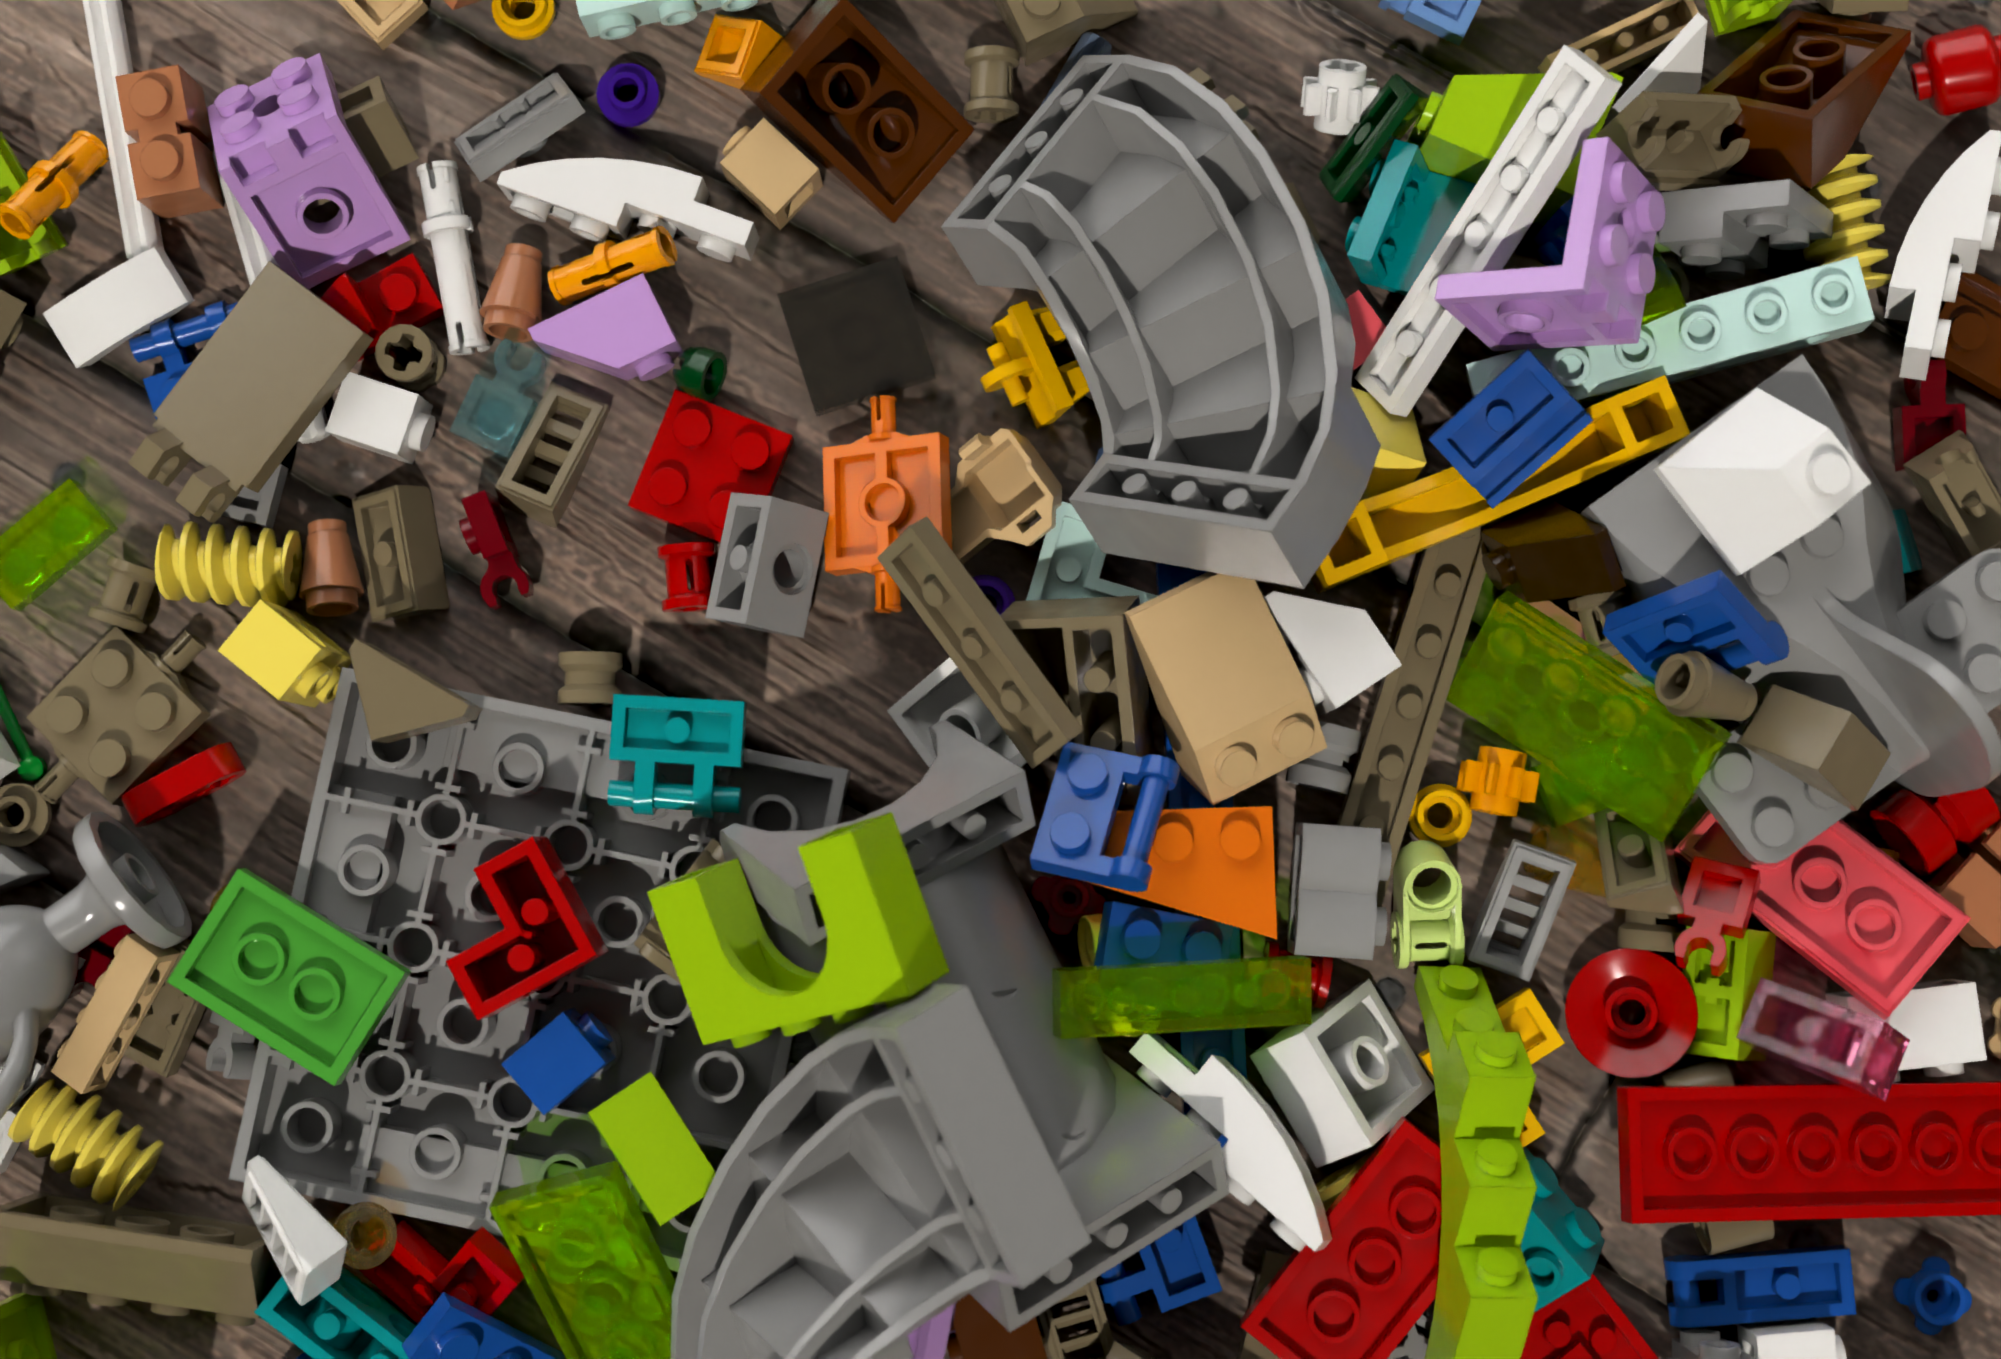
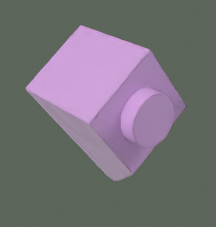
M643 273L528 328L533 341L544 353L627 381L637 376L640 381H648L663 375L674 367L675 364L672 359L676 358L683 351L651 285Z

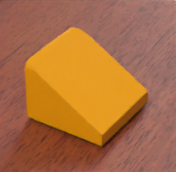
M715 14L694 72L705 78L741 89L784 37L762 20Z

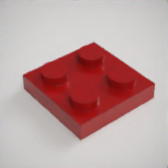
M675 389L627 506L632 510L720 544L731 492L772 496L794 442L793 435Z

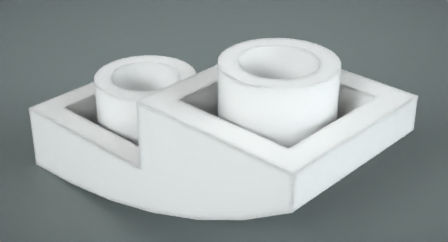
M160 245L140 253L99 276L42 314L77 369L94 364L134 335L150 332L151 325L169 319L195 300Z

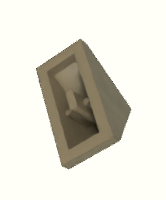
M355 638L349 648L371 741L391 743L475 721L483 710L371 643Z
M1774 684L1768 687L1737 740V743L1852 811L1859 810L1891 755L1890 751L1853 712Z

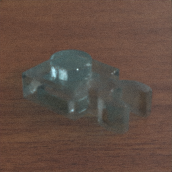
M505 338L495 350L494 365L497 373L494 380L491 381L478 374L475 375L449 431L457 437L506 459H510L538 406L534 399L523 395L526 387L534 385L543 377L547 360L542 354L535 352L530 364L525 369L513 370L511 368V358L515 354L517 346Z

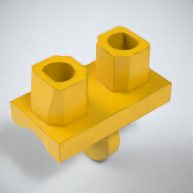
M1026 300L1010 306L1007 309L1008 315L991 327L998 343L988 347L986 351L994 369L982 376L980 382L985 392H993L1004 388L1012 407L1025 403L1036 428L1039 429L1054 423L1090 390L1077 360L1057 367L1049 348L1061 344L1066 337L1048 307L1031 310Z

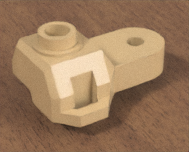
M1000 428L992 436H983L981 433H978L959 448L958 454L962 460L957 464L955 486L951 489L952 551L962 565L994 539L1031 546L1056 526V509L1062 503V485L1027 438L1014 429ZM1038 516H1041V519L1030 527V523Z

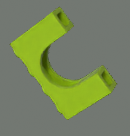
M892 812L839 827L798 847L822 913L827 933V953L821 973L811 972L795 965L772 943L763 927L738 858L689 872L647 891L703 1045L731 1039L734 1048H741L772 1035L771 1029L781 1027L783 1036H791L823 1022L821 1017L831 1014L835 1024L846 1023L869 1014L874 1010L873 1004L885 1002L887 1009L892 1008L915 996L925 986L950 972Z

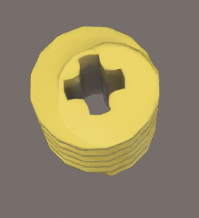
M1848 154L1812 189L1802 188L1834 213L1832 238L1813 239L1816 241L1809 244V247L1803 250L1806 262L1820 266L1858 256L1866 289L1870 290L1886 285L1891 281V274L1871 271V265L1889 257L1888 249L1868 247L1867 242L1885 232L1884 224L1867 223L1864 221L1865 215L1882 207L1881 199L1862 198L1860 192L1878 183L1877 174L1858 173L1857 166L1871 160L1874 157L1873 155Z
M187 521L183 527L180 539L175 537L172 526L164 524L156 547L155 581L159 592L167 600L179 601L187 596L192 602L205 603L212 597L216 604L230 605L238 600L242 606L254 607L262 599L284 607L289 600L292 601L295 598L301 582V538L298 531L289 530L283 547H277L274 530L263 528L257 545H252L248 527L238 526L234 532L232 542L226 543L223 525L213 523L209 528L206 541H202L198 523Z
M54 1079L45 1082L22 1106L11 1123L7 1135L16 1143L30 1139L28 1150L36 1158L51 1154L49 1166L55 1172L63 1173L73 1168L70 1181L74 1186L79 1189L94 1183L91 1197L99 1204L107 1203L115 1198L112 1212L117 1211L133 1197L150 1176L164 1143L158 1139L141 1151L136 1147L143 1132V1127L139 1124L124 1134L119 1135L116 1129L123 1116L120 1110L116 1109L101 1120L95 1117L102 1102L101 1096L95 1094L79 1105L74 1102L78 1092L71 1086L66 1084L58 1090L54 1087Z

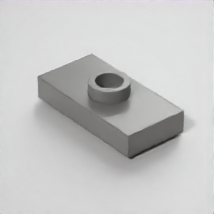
M553 73L457 137L454 143L476 177L482 182L518 157L525 158L538 152L546 144L549 136L585 113V110L560 75Z

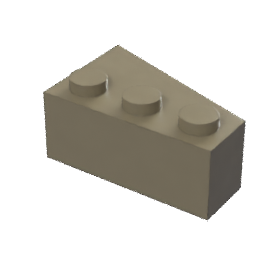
M1139 595L1014 601L1000 615L1083 727L1084 731L1070 742L1139 757L1155 755L1148 680L1124 612L1140 605ZM1063 747L1054 753L1058 762ZM1125 783L1119 806L1136 805L1141 786Z

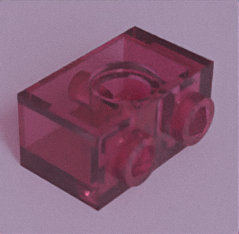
M1762 977L1759 980L1736 1037L1764 1056L1883 1101L1887 1099L1910 1039L1883 1020Z

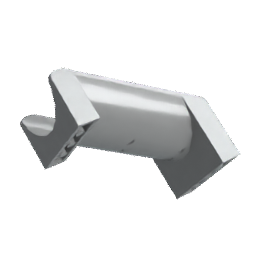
M940 721L929 727L936 759L921 782L892 804L856 820L814 830L765 831L734 823L719 832V838L725 861L735 858L739 859L763 927L775 947L795 965L811 972L821 973L827 953V933L822 913L798 847L839 827L886 813H893L950 970L949 973L929 985L936 983L967 985L1092 1241L1025 1288H1019L991 1279L978 1285L976 1289L969 1293L1009 1332H1012L1227 1196L1229 1188L1221 1143L1106 1056L1091 1029L1002 845L1004 842L1036 826L1025 770L949 721ZM885 1002L873 1004L874 1010L869 1014L842 1024H835L832 1014L821 1017L823 1022L809 1029V1032L818 1048L835 1035L886 1004Z

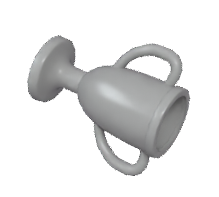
M102 811L91 812L81 819L74 828L72 841L78 860L86 873L84 879L77 887L47 909L29 905L0 906V1070L2 1069L0 1072V1119L15 1101L31 1072L38 1045V1036L55 1019L71 994L77 976L79 952L108 931L121 925L128 926L142 939L162 949L181 943L191 936L192 921L186 904L160 863L131 831L118 820Z

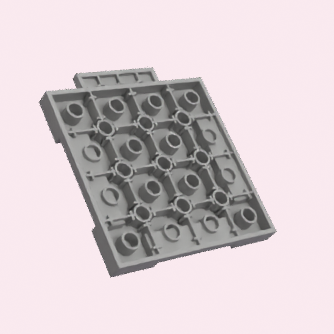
M342 667L291 896L411 970V973L343 1082L339 1085H331L259 1040L228 1179L244 1182L248 1161L259 1155L261 1158L264 1157L302 1195L477 1231L483 1226L492 1234L678 1272L689 1229L704 1197L662 1226H659L587 1113L644 1075L652 1072L716 1172L722 1159L760 1103L805 1056L817 1049V1046L809 1030L791 1036H783L781 1027L771 1029L772 1035L741 1048H734L731 1039L703 1045L681 984L639 953L640 949L634 945V941L655 915L647 891L685 875L712 837L720 842L719 832L734 823L765 831L814 830L840 824L851 771L744 748L743 768L717 766L716 773L717 786L741 787L740 813L715 812L713 818H696L692 816V811L656 809L654 815L634 814L633 807L608 805L609 781H634L635 762L609 759L612 721L450 689L483 709L477 720L391 743L376 742L370 739L354 670ZM658 763L659 783L693 784L694 765ZM532 836L547 837L609 952L503 1011L477 1021L445 961L505 929L473 869ZM575 1008L581 1016L586 1011H589L598 1018L610 1033L613 1041L607 1047L616 1058L556 1109L543 1115L501 1064L563 1011Z

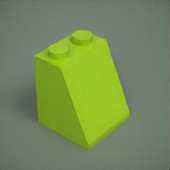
M1608 72L1622 83L1624 77ZM1546 73L1454 75L1443 95L1431 91L1422 112L1412 127L1407 142L1419 146L1429 171L1477 184ZM1616 94L1587 139L1597 138L1596 134L1602 130ZM1582 147L1533 223L1543 227L1553 214L1574 196Z

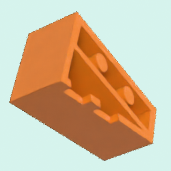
M1272 806L1162 809L1148 859V864L1153 870L1147 890L1132 892L1095 884L1277 939ZM1134 810L1117 811L1104 856L1111 858L1122 856Z

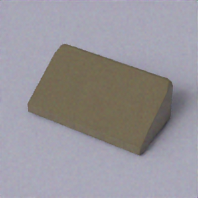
M395 485L352 499L372 622H384L438 612L449 608L450 602L432 496L429 488L426 486Z
M1656 793L1593 810L1608 906L1610 908L1669 915L1684 913L1670 828Z

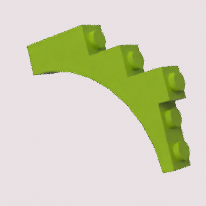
M1449 965L1446 967L1418 966L1414 989L1425 1025L1433 1068L1441 1154L1439 1273L1433 1321L1425 1359H1520L1538 1300L1520 1247L1537 1190L1536 1182L1520 1142V1135L1536 1076L1519 1032H1505L1481 967H1464L1461 965Z

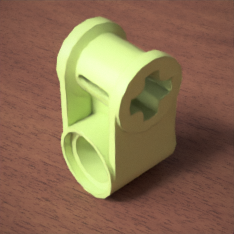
M1418 840L1410 842L1401 848L1393 868V912L1390 922V937L1393 961L1397 969L1407 968L1410 962L1447 960L1450 965H1462L1464 961L1465 938L1462 921L1461 877L1443 848L1432 841ZM1424 869H1441L1439 878L1430 886L1417 887L1413 885L1417 874Z

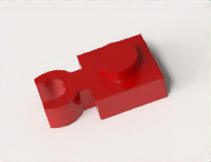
M1694 856L1682 893L1684 913L1677 914L1678 924L1691 927L1683 931L1675 942L1674 950L1677 967L1685 969L1688 964L1689 955L1696 949L1704 948L1713 953L1710 960L1711 975L1720 977L1724 973L1728 964L1724 935L1744 939L1761 883L1759 870Z

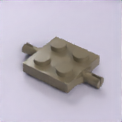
M114 626L26 717L52 744L55 754L59 758V761L38 783L33 785L36 792H43L40 796L49 803L55 804L78 778L89 781L112 805L123 806L121 797L132 788L149 780L210 717L211 713L190 693L186 681L181 675V672L195 657L207 648L205 643L200 641V638L193 632L185 629L180 637L160 656L148 651L127 629Z

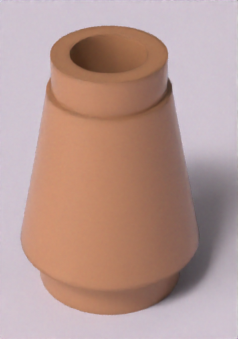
M510 243L505 246L504 256L500 260L479 310L480 315L484 318L483 330L487 334L509 342L524 343L533 340L528 328L542 322L541 263L543 253L539 249L521 243Z
M340 519L314 520L307 525L308 536L306 538L299 598L306 601V612L314 616L334 617L354 613L359 609L358 598L364 595V589L350 537L347 533V523Z

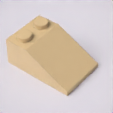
M1206 572L1124 612L1172 750L1180 766L1181 775L1213 806L1327 748L1311 694L1256 580Z

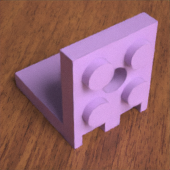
M320 53L307 59L303 57L289 59L278 65L270 77L249 87L244 84L233 86L219 94L214 104L207 107L220 175L279 267L307 289L411 240L406 225L346 125L332 73ZM318 199L331 200L340 207L337 215L332 220L323 223L307 219L304 216V210L311 202Z
M1610 137L1583 139L1562 265L1439 275L1435 300L1492 351L1639 343L1646 294L1652 291L1655 283V265L1652 257L1656 232L1662 229L1665 221L1663 197Z

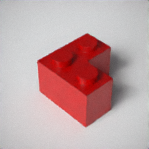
M532 836L473 869L505 929L445 962L478 1021L503 1011L604 955L609 950L547 837Z

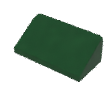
M1397 73L1391 76L1362 115L1360 122L1356 123L1319 173L1320 180L1332 198L1339 203L1352 202L1359 196L1370 181L1376 163L1380 159L1386 160L1394 139H1402L1427 102V94Z

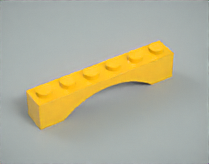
M1660 376L1586 408L1585 410L1593 417V421L1493 509L1483 496L1454 467L1359 501L1339 539L1311 578L1317 594L1672 447L1689 435L1690 431L1666 376Z

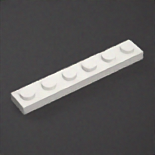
M1567 45L1562 47L1356 374L1355 379L1390 414L1403 417L1408 416L1465 328L1460 321L1435 300L1439 275L1503 269L1582 147L1583 139L1588 138L1621 87L1622 83L1580 50Z

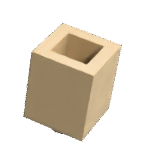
M764 117L753 129L745 126L737 131L723 149L725 158L720 162L726 180L780 230L823 187L819 168Z

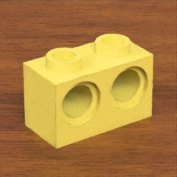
M262 599L256 603L218 649L222 655L278 700L314 708L320 701L327 704L335 698L342 667L348 668L352 664L350 654L300 613Z

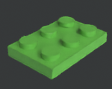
M238 868L167 982L326 1082L336 1086L343 1082L411 973V970L250 870Z

